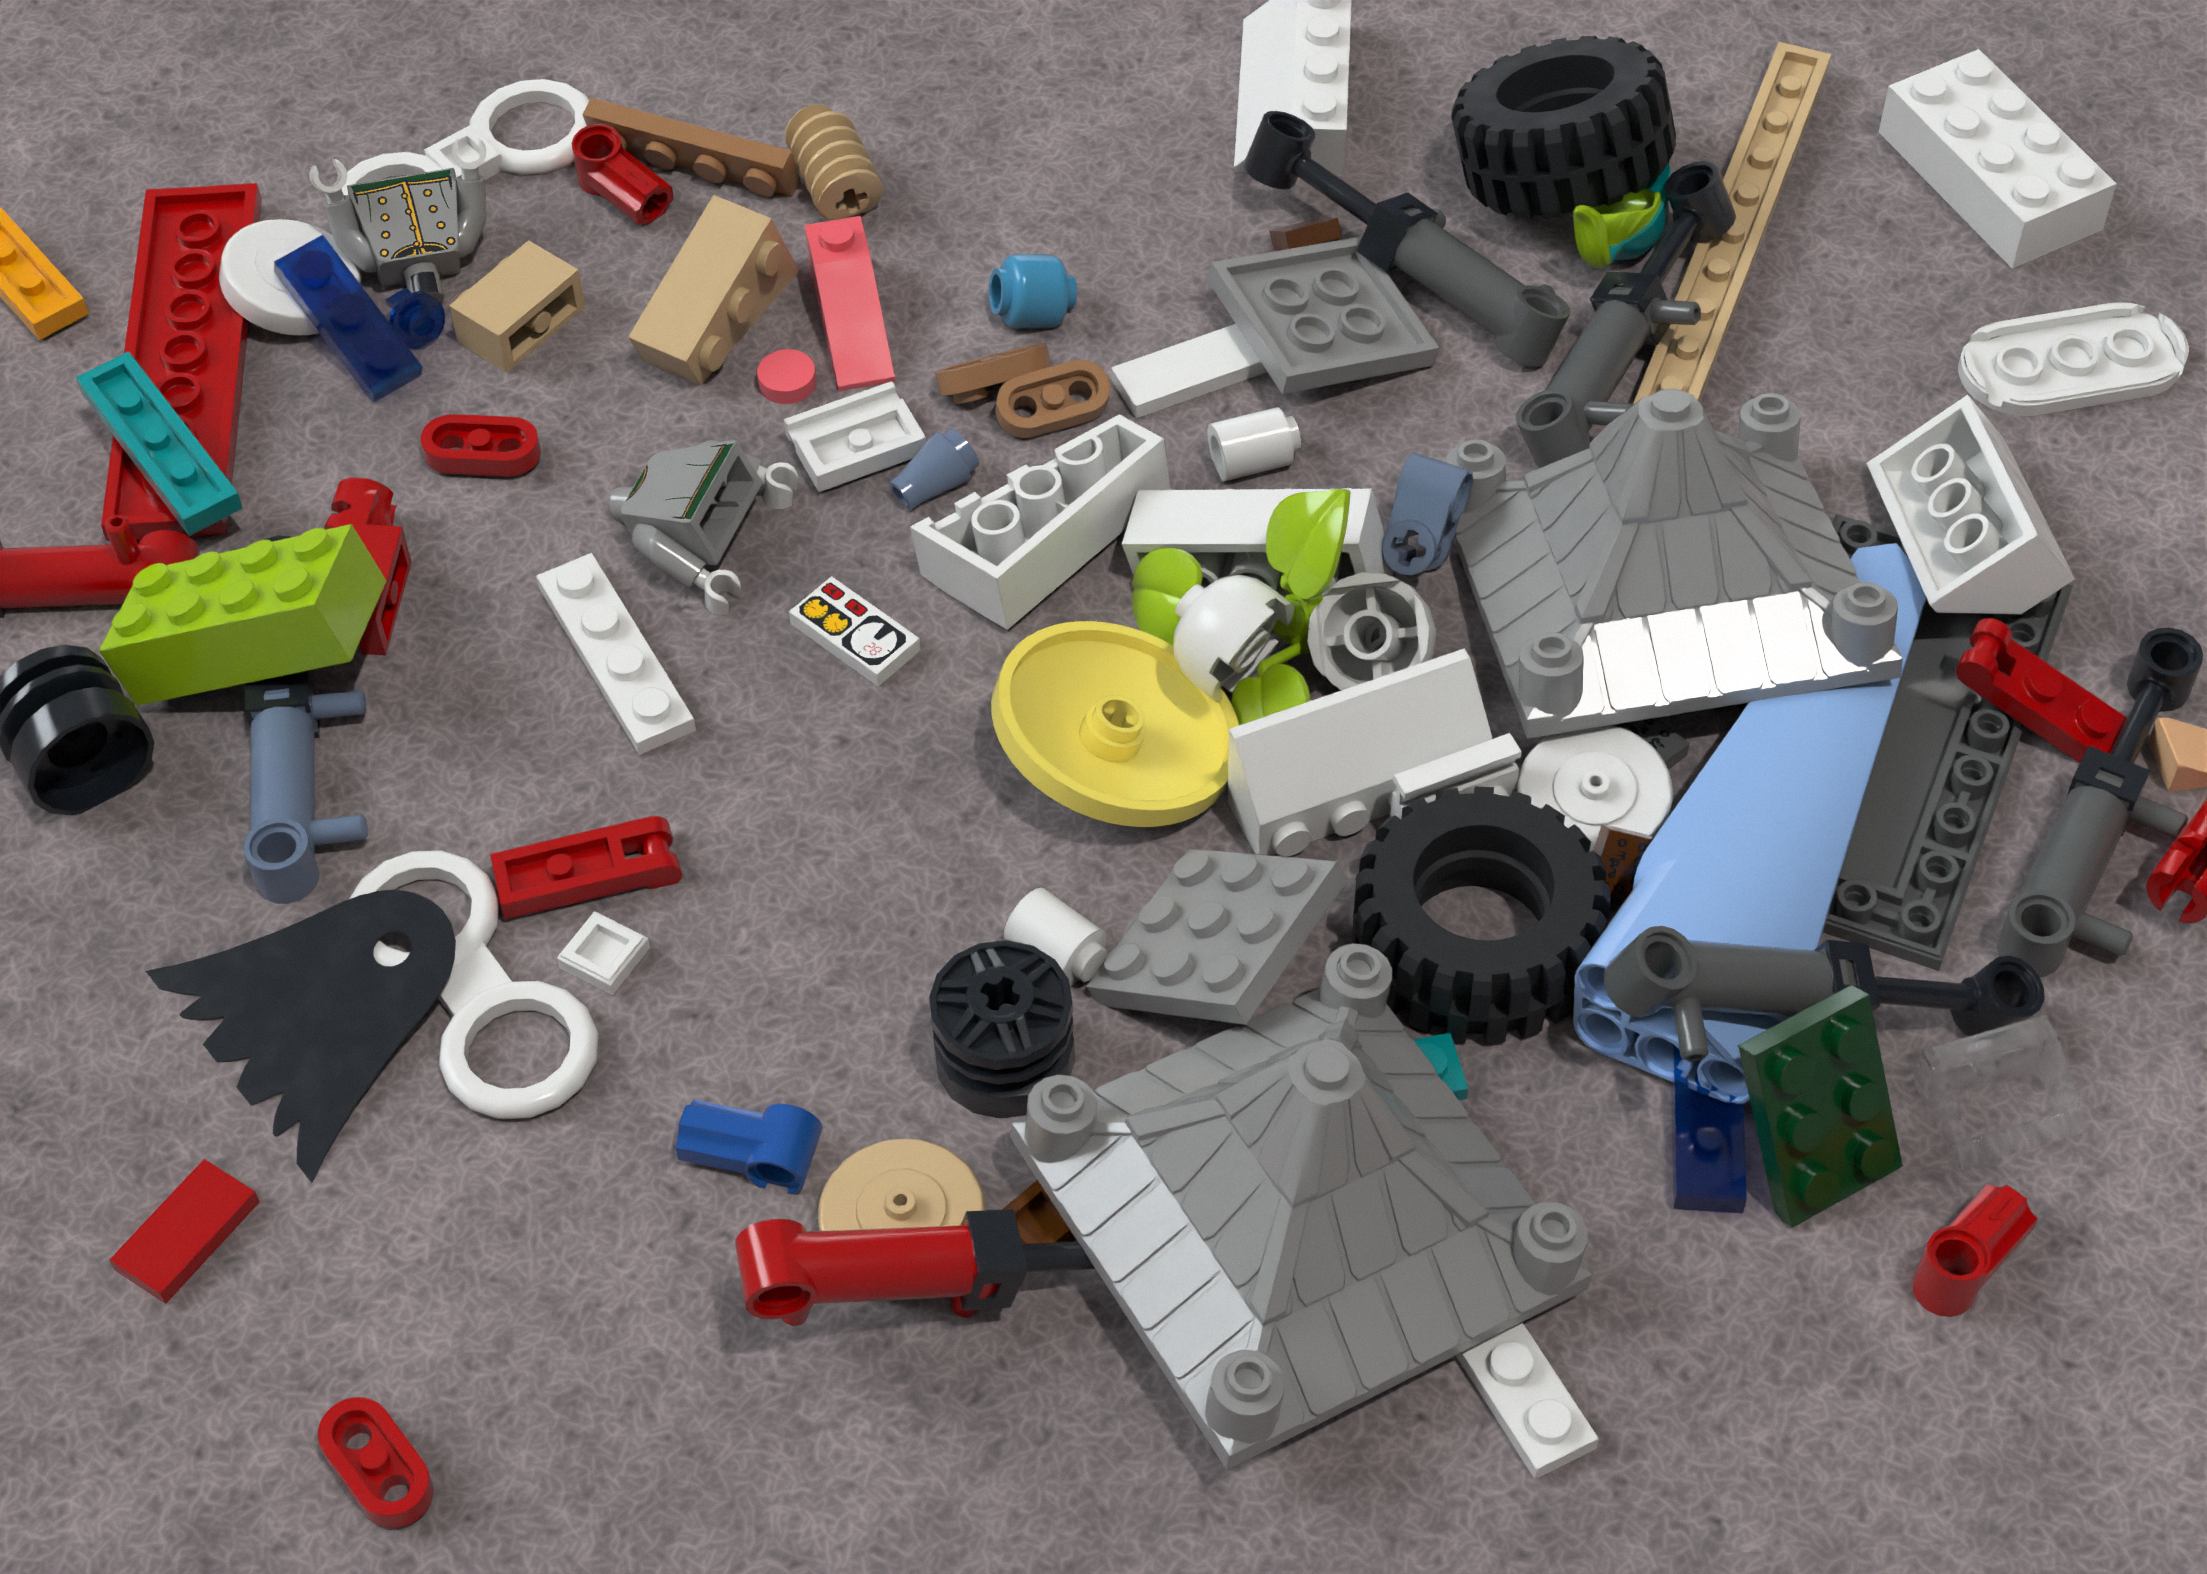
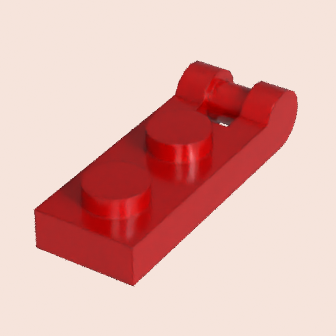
M1992 618L1978 621L1970 637L1972 649L1963 653L1956 667L1958 680L2079 763L2088 746L2110 754L2127 717L2012 639V632L2005 623Z
M650 816L490 854L505 920L645 886L650 889H656L679 883L682 879V870L677 855L669 850L673 843V836L668 820L660 816ZM635 851L644 854L642 856H637L629 859H625L624 855L626 853Z

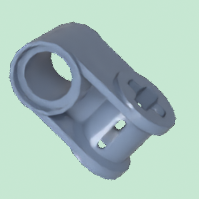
M1415 452L1410 454L1398 479L1395 503L1382 545L1384 559L1392 570L1403 575H1414L1436 569L1447 560L1451 552L1459 519L1463 514L1473 484V472L1471 470ZM1418 535V544L1426 547L1425 555L1415 557L1416 548L1408 545L1409 537Z

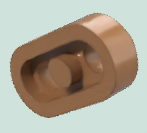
M1040 343L951 365L935 371L940 395H952L954 404H960L988 396L986 386L1051 367L1046 343Z
M1073 360L1015 376L1007 380L998 392L995 408L997 421L1002 429L1018 438H1032L1092 421L1098 418L1107 407L1111 389L1110 380L1106 372L1099 365L1088 360ZM1074 391H1082L1088 395L1089 399L1078 402L1072 399L1069 394ZM1026 406L1031 408L1034 414L1030 417H1021L1015 412V409Z

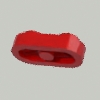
M464 414L443 415L430 421L422 430L420 437L427 464L435 471L446 474L517 476L531 470L541 457V448L536 428L529 421L519 417Z
M365 1397L348 1398L333 1405L320 1421L318 1442L328 1464L365 1515L373 1523L386 1528L404 1527L421 1518L432 1502L434 1494L433 1482L426 1464L384 1407L378 1402ZM366 1433L371 1436L370 1441L363 1448H347L348 1441L354 1435ZM395 1485H406L409 1487L407 1495L398 1501L391 1502L384 1499L386 1492Z

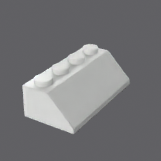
M1269 0L1243 19L1234 172L1247 173L1243 167L1244 161L1263 115L1268 111H1281L1304 120L1315 131V139L1310 148L1311 159L1336 176H1344L1351 0Z
M1968 395L1866 463L1927 600L1936 612L2022 614L2075 580L2005 439Z
M1465 648L1229 729L1228 805L1255 854L1269 856L1278 854L1287 857L1301 852L1311 841L1334 833L1340 836L1352 835L1363 829L1369 821L1390 814L1392 792L1397 791V786L1393 781L1395 774L1493 739L1471 659Z

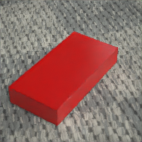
M203 1159L109 1260L116 1272L166 1304L260 1201L254 1190L206 1159Z

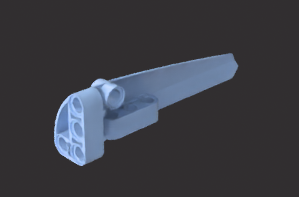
M1897 543L1858 548L1850 560L1856 570L1859 581L1877 584L1891 592L1897 599L1898 614L1894 642L1903 658L1902 678L1927 597L1909 558ZM1901 678L1749 702L1647 847L1637 867L1633 890L1576 971L1573 1023L1575 1032L1589 1048L1723 1102L1744 1104L1750 1100L1738 1045L1790 1017L1702 1011L1709 1054L1703 1060L1689 1062L1681 1058L1673 1008H1662L1652 1016L1641 1018L1626 1014L1616 1007L1608 997L1604 986V971L1608 963L1639 934L1653 926L1673 928L1684 935L1687 940L1815 950L1819 946Z

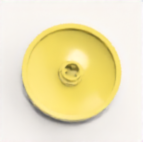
M1066 622L1046 627L1027 636L1015 646L1006 658L993 689L991 700V715L998 740L1011 762L1027 780L1048 797L1077 813L1107 823L1132 827H1159L1176 824L1199 815L1213 805L1222 795L1228 784L1229 729L1239 726L1233 706L1222 688L1220 687L1222 700L1216 703L1196 687L1180 670L1174 656L1173 645L1143 631L1107 622Z

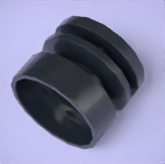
M67 644L44 648L16 661L0 675V749L6 760L12 764L18 779L34 804L51 814L77 815L131 789L139 782L152 761L155 742L148 725L132 701L124 696L119 682L111 675L109 667L99 655L87 647Z
M1009 940L978 943L954 955L937 973L929 996L938 1079L952 1100L972 1113L999 1119L1027 1115L1028 1095L1035 1084L1044 1078L1055 1075L1071 1076L1075 1063L1073 1002L1069 979L1054 958L1033 945Z

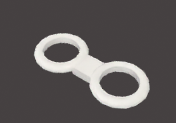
M547 79L524 80L504 86L479 103L469 121V126L424 149L425 155L411 152L386 153L358 163L347 172V181L342 188L343 195H348L347 185L381 180L389 176L412 175L454 168L457 178L462 175L461 167L453 160L452 146L458 138L459 157L469 163L475 162L480 156L478 138L485 144L486 157L482 165L479 166V175L484 176L485 180L501 171L518 175L546 174L566 167L574 162L571 144L574 135L580 129L587 126L582 114L589 99L584 93L567 83ZM546 102L556 104L571 112L575 119V124L566 137L557 144L538 150L523 151L508 148L495 140L492 135V128L501 115L509 109L525 103Z
M412 851L384 861L362 878L349 899L375 891L395 890L416 880L438 879L458 886L469 896L472 902L470 918L463 930L455 936V960L451 974L438 996V999L452 1017L441 1037L439 1067L447 1087L453 1095L470 1110L497 1119L532 1118L558 1108L583 1088L597 1062L599 1033L590 1012L584 1004L566 989L541 981H511L486 947L497 929L499 898L490 877L471 860L445 851ZM380 940L377 941L374 947V958L383 966L398 965L410 954V952H402L387 947ZM513 1011H537L553 1016L567 1028L570 1035L569 1052L561 1067L542 1082L526 1088L502 1089L484 1083L468 1066L470 1045L478 1031L494 1018Z

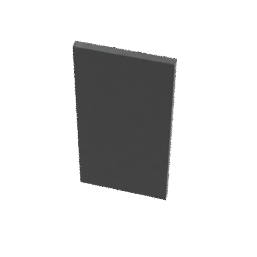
M1835 514L1832 525L1850 559L1858 548L1897 543L1907 555L1897 532L1871 525L1865 521L1854 520ZM2067 584L2054 595L2039 602L2022 614L1938 613L1926 600L1865 792L1823 933L1849 942L1868 943L1871 949L1939 971L2024 728L2023 724L1958 680L1956 667L1963 653L1972 649L1970 637L1978 621L1987 618L1997 619L2005 623L2010 628L2014 641L2047 662L2073 585Z

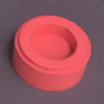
M794 349L777 350L765 356L758 365L759 389L762 395L772 402L779 404L800 402L810 396L816 387L814 362L807 354Z

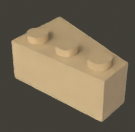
M713 195L628 336L644 362L700 386L713 371L720 368L729 352L799 272L772 218Z

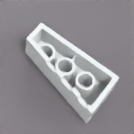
M1119 414L1054 449L1056 458L1046 464L1032 467L1024 465L1007 474L1008 484L982 498L974 492L955 502L956 512L934 523L927 517L910 526L920 574L950 596L1008 630L1127 528L1138 490H1171L1164 438Z
M1343 488L1351 491L1347 528L1336 572L1322 595L1328 594L1331 591L1329 588L1338 580L1361 572L1393 575L1394 570L1386 563L1382 552L1385 533L1372 489ZM1331 489L1138 490L1122 546L1133 575L1139 562L1150 552L1161 548H1178L1188 552L1199 562L1202 569L1201 586L1204 589L1220 578L1243 575L1258 579L1285 597L1292 593L1283 589L1280 585L1283 572L1277 571L1270 565L1266 554V532L1269 519L1279 502L1290 495L1300 492Z

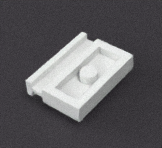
M892 381L784 419L786 436L795 445L796 453L818 492L913 459L926 443L924 433L903 398L900 399L898 397L896 387Z
M1508 733L1397 773L1393 776L1397 791L1392 792L1390 817L1396 815L1401 819L1402 808L1423 797L1427 803L1435 801L1437 792L1458 788L1459 794L1474 793V787L1476 786L1494 787L1493 794L1510 797L1512 791H1517L1519 768L1515 763V759L1521 758L1522 751L1512 735Z

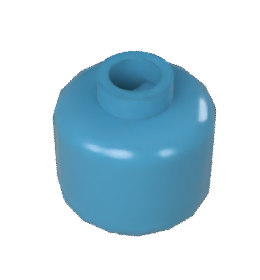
M1013 254L1002 262L1000 268H995L991 273L989 281V303L991 310L994 314L1000 315L1003 323L1010 328L1046 329L1057 327L1062 323L1067 309H1073L1076 304V280L1073 275H1067L1064 264L1056 256L1050 254Z

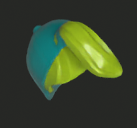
M1667 163L1664 171L1657 179L1650 178L1646 188L1636 194L1630 192L1624 195L1623 200L1610 206L1603 204L1593 208L1579 205L1573 210L1577 248L1582 259L1589 267L1600 270L1606 268L1614 260L1636 259L1656 244L1664 232L1669 218V200L1664 188L1667 179L1671 175L1669 163Z

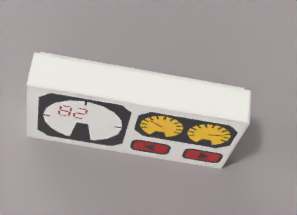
M832 576L789 611L791 625L878 687L921 651L919 637Z

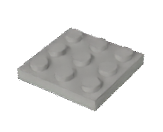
M1362 237L1211 262L1207 281L1282 394L1423 368L1435 364L1440 349L1387 272L1356 251Z
M1188 849L1185 855L1176 862L1173 871L1150 902L1141 909L1139 917L1118 945L1106 956L1104 964L1086 987L1095 1001L1107 1007L1246 1025L1348 879L1337 861Z

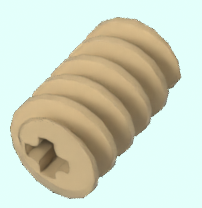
M808 105L799 110L787 124L785 142L790 151H792L798 171L812 196V201L818 209V214L831 221L869 212L878 204L883 195V184L876 174V169L871 163L869 155L862 145V140L856 132L850 117L841 112H833L831 108L824 105Z

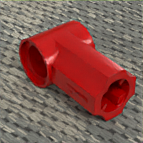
M601 124L588 125L574 135L571 144L579 186L583 191L591 195L603 196L638 225L643 223L649 225L666 213L669 204L674 200L672 186L622 148L621 137L614 128Z
M1987 1184L1948 1227L1941 1228L1932 1234L1913 1278L1914 1295L1927 1311L1938 1316L1952 1317L1961 1315L1971 1308L1978 1291L2035 1228L2038 1218L2031 1212L2027 1198L2007 1184L2002 1187ZM1946 1270H1950V1271L1956 1273L1957 1275L1952 1274V1273H1950V1272H1948V1271H1946Z

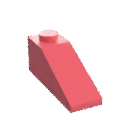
M861 216L804 225L810 274L838 391L879 385L890 381L895 382L871 255Z

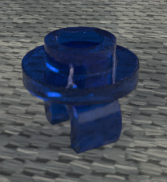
M403 288L385 299L387 305L392 308L389 319L390 331L393 337L405 347L418 349L437 339L441 334L445 324V311L442 304L432 295L420 291L411 292L407 288Z

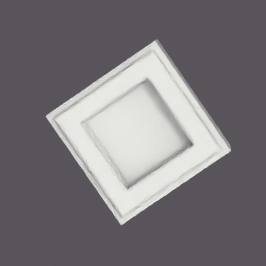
M594 911L559 954L557 962L560 969L613 995L650 949V944L647 937Z

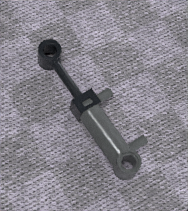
M1268 111L1263 115L1244 161L1243 167L1247 174L1256 181L1277 189L1292 188L1299 177L1367 225L1356 250L1358 253L1385 272L1399 268L1495 335L1494 343L1498 350L1515 362L1526 366L1538 367L1543 366L1548 361L1570 316V308L1565 301L1555 294L1551 286L1547 284L1538 287L1525 286L1443 228L1446 224L1444 213L1439 209H1431L1408 192L1376 204L1311 159L1310 148L1315 139V131L1308 123L1297 116L1281 111Z
M1706 161L1693 162L1682 166L1670 175L1664 188L1673 210L1674 223L1642 273L1607 272L1590 297L1595 313L1545 391L1528 398L1519 407L1516 414L1517 424L1539 468L1589 449L1591 439L1588 432L1593 425L1607 426L1634 405L1632 403L1608 402L1644 344L1658 345L1671 324L1696 325L1700 320L1701 308L1697 302L1668 300L1662 283L1689 241H1710L1723 235L1734 225L1736 213L1720 171L1715 164Z
M2170 627L2157 628L2148 632L2141 639L2127 680L2129 694L2133 697L2135 703L2109 754L2088 746L2073 776L2067 796L2018 895L2010 904L1998 940L1997 950L1999 956L2010 955L2022 959L2032 966L2040 977H2045L2058 969L2062 964L2073 936L2119 956L2126 955L2133 939L2132 932L2084 912L2130 820L2174 838H2177L2187 824L2188 817L2186 814L2141 796L2151 770L2136 765L2134 762L2158 713L2178 709L2189 699L2202 665L2204 654L2201 645L2188 633Z
M1653 926L1643 931L1608 963L1604 971V986L1608 997L1616 1007L1626 1014L1641 1018L1652 1016L1662 1008H1673L1681 1058L1689 1062L1703 1060L1709 1054L1702 1011L1792 1017L1850 985L1869 994L1872 1012L1880 1007V1004L1950 1009L1953 1020L1962 1033L1973 1041L1984 1044L1998 1041L2041 1010L2045 1000L2044 987L2040 976L2028 963L2010 955L1997 957L1972 977L1965 978L1961 983L1879 977L1874 975L1868 943L1825 940L1815 950H1801L1687 940L1684 935L1675 929L1665 926Z

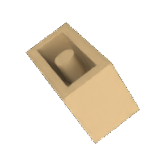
M529 240L510 256L502 259L492 271L470 289L463 291L449 305L457 343L506 373L586 307L579 270Z

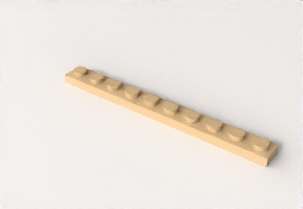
M1778 42L1723 179L1736 213L1734 225L1718 238L1697 243L1675 298V301L1697 302L1701 308V318L1696 325L1671 324L1659 344L1656 345L1633 404L1643 397L1650 396L1663 389H1678L1694 395L1699 402L1701 401L1828 73L1831 54Z

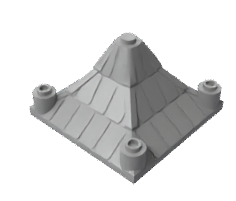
M1663 389L1655 394L1643 397L1610 422L1589 443V449L1531 471L1519 477V479H1506V459L1504 453L1486 441L1469 440L1449 451L1446 456V463L1473 472L1471 493L1463 514L1459 519L1453 541L1527 739L1901 678L1903 658L1894 642L1898 614L1897 599L1891 592L1877 584L1859 581L1856 570L1845 549L1842 547L1840 539L1829 517L1826 515L1813 485L1810 484L1808 475L1798 457L1801 414L1800 409L1793 402L1774 393L1762 394L1749 400L1740 410L1737 438L1714 430L1701 403L1694 395L1678 389Z
M1349 944L1333 951L1325 963L1320 988L1296 998L1287 1005H1280L1250 1019L1246 1025L1242 1024L1238 1027H1231L1198 1042L1189 1049H1182L1153 1062L1140 1071L1131 1072L1104 1084L1095 1091L1084 1081L1073 1076L1055 1075L1044 1078L1034 1085L1028 1095L1027 1115L1011 1123V1140L1226 1470L1587 1290L1592 1277V1273L1582 1261L1588 1243V1229L1583 1218L1572 1208L1558 1202L1545 1201L1534 1204L1530 1195L1512 1171L1504 1165L1495 1148L1480 1128L1472 1122L1467 1115L1468 1112L1448 1085L1440 1079L1435 1072L1436 1069L1416 1042L1408 1036L1404 1026L1387 1005L1392 982V967L1388 959L1379 950L1368 945Z

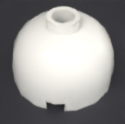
M1361 572L1338 580L1329 588L1331 591L1324 596L1319 606H1315L1310 616L1307 643L1314 666L1322 676H1326L1340 690L1429 661L1434 655L1436 627L1429 606L1412 586L1387 574Z
M1234 575L1223 577L1214 581L1206 589L1196 584L1182 597L1175 609V614L1181 618L1174 631L1173 638L1174 656L1180 670L1216 703L1221 701L1220 687L1224 686L1233 693L1236 684L1243 678L1251 677L1256 672L1259 662L1270 655L1279 642L1270 635V632L1278 619L1288 627L1295 607L1270 586L1248 576Z

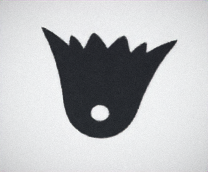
M382 890L343 901L298 923L231 949L181 964L145 972L160 990L186 995H201V998L180 1013L182 1018L210 1020L224 1017V1020L206 1039L203 1045L217 1063L238 1061L250 1057L240 1076L237 1089L251 1106L284 1092L274 1117L273 1135L275 1137L281 1135L297 1121H300L296 1164L312 1183L327 1152L355 1105L386 1061L427 1013L442 992L453 968L456 939L450 920L445 912L432 900L415 892ZM391 932L406 934L411 940L412 947L410 954L403 962L395 966H383L375 960L374 947L382 936Z

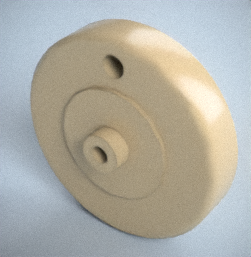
M909 1138L891 1139L862 1148L845 1159L835 1169L826 1182L819 1200L818 1223L820 1231L960 1225L966 1211L986 1210L985 1199L976 1174L962 1158L951 1150L925 1140Z

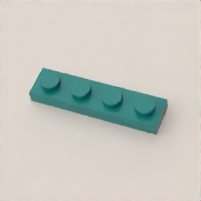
M129 351L76 377L82 395L189 536L243 509L236 489Z

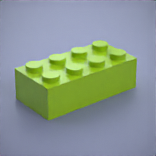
M352 524L327 530L324 528H314L300 536L273 542L270 540H260L246 548L219 554L213 551L206 552L195 559L165 565L157 563L146 567L134 578L133 586L120 611L113 618L112 626L99 652L137 706L351 662L387 580Z

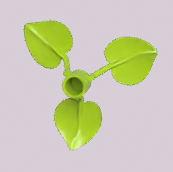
M1331 489L1295 493L1279 502L1272 512L1266 532V554L1270 565L1277 571L1283 572L1280 585L1283 589L1292 593L1284 598L1295 607L1288 627L1278 619L1272 630L1283 641L1293 643V645L1260 661L1257 666L1258 677L1243 678L1236 684L1231 704L1239 725L1310 701L1309 689L1304 677L1292 666L1282 663L1299 654H1311L1307 643L1309 619L1315 606H1319L1325 595H1322V593L1331 583L1338 566L1347 528L1351 493L1349 490ZM1178 548L1156 549L1139 562L1132 580L1134 588L1131 597L1132 609L1138 627L1141 631L1158 637L1173 646L1174 631L1181 619L1175 614V609L1182 597L1196 584L1201 585L1202 583L1201 566L1188 552Z

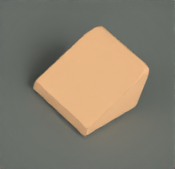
M2157 718L2150 734L2148 745L2168 792L2207 787V729L2171 718Z

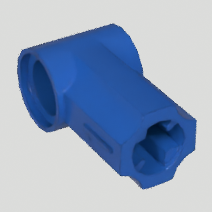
M693 1099L690 1105L685 1106L679 1122L676 1152L678 1160L744 1173L747 1179L759 1188L765 1189L767 1183L789 1187L788 1194H797L803 1189L823 1126L815 1115L803 1108L790 1104L770 1105L765 1109L764 1113Z

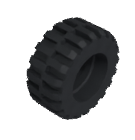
M1581 36L1578 40L1569 41L1566 38L1551 40V44L1539 47L1535 44L1522 48L1520 53L1513 56L1505 55L1495 60L1490 68H1482L1476 72L1471 82H1465L1458 93L1451 113L1467 188L1471 191V195L1485 207H1490L1494 212L1502 215H1507L1511 212L1517 218L1532 219L1534 215H1544L1546 219L1561 218L1562 214L1572 213L1579 205L1593 208L1603 204L1610 206L1623 200L1624 195L1630 192L1636 194L1646 188L1650 178L1657 179L1664 171L1667 163H1669L1676 147V132L1662 63L1641 44L1634 41L1627 44L1622 38L1609 36L1607 39H1598L1596 36Z
M1476 786L1474 787V793L1459 794L1458 788L1444 790L1436 793L1435 801L1427 803L1423 797L1403 807L1401 819L1394 815L1388 818L1376 830V839L1366 845L1360 858L1359 873L1356 875L1352 943L1375 948L1388 959L1392 967V982L1387 1005L1395 1015L1403 1008L1410 1011V1025L1426 1033H1429L1432 1025L1446 1028V1033H1451L1453 1041L1463 1043L1466 1041V1033L1484 1034V1044L1503 1043L1506 1040L1507 1031L1518 1029L1521 1038H1526L1542 1032L1546 1015L1554 1023H1558L1570 1014L1574 1004L1576 971L1606 929L1610 909V888L1605 883L1607 871L1600 855L1595 851L1589 852L1591 841L1575 824L1567 828L1564 825L1565 815L1548 804H1545L1541 809L1531 804L1532 798L1530 796L1512 791L1510 797L1493 794L1494 787ZM1465 886L1487 887L1502 891L1518 899L1530 909L1538 922L1530 929L1513 937L1499 940H1475L1456 935L1442 928L1426 914L1421 906L1432 897L1450 889Z

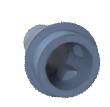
M950 428L943 434L935 432L902 472L889 482V487L894 496L911 511L919 504L971 480V472L979 466V460L969 443L956 430Z

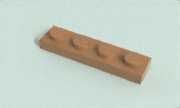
M592 97L582 114L587 126L601 124L614 128L621 137L622 148L631 154L645 157L649 163L661 169L670 170L675 165L694 170L698 176L712 183H721L724 179L744 184L753 193L764 197H770L774 192L792 197L801 184L794 157L790 150Z

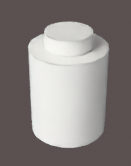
M1279 407L1208 425L1207 436L1211 458L1223 482L1292 465L1294 452L1301 449L1300 432L1294 417H1285Z
M1037 888L1031 891L1018 903L1004 929L1005 940L1033 945L1054 958L1068 977L1070 986L1079 979L1083 982L1090 981L1104 964V960L1108 955L1105 949L1106 933L1044 888Z

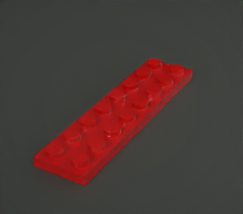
M257 183L147 189L145 191L124 353L130 352L232 484L249 321L236 312L224 297L219 282V271L223 250L229 239L240 229L260 222L262 198ZM113 436L101 528L106 541L110 540L105 529V523L110 517L115 515H124L129 519L136 539H142L143 536L150 532L159 530L177 531L189 536ZM229 516L190 536L227 534Z

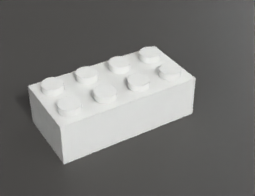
M1979 49L1888 86L1879 133L2012 269L2103 230L2117 183Z

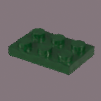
M1850 985L1738 1045L1774 1212L1788 1226L1793 1228L1903 1167L1869 994Z

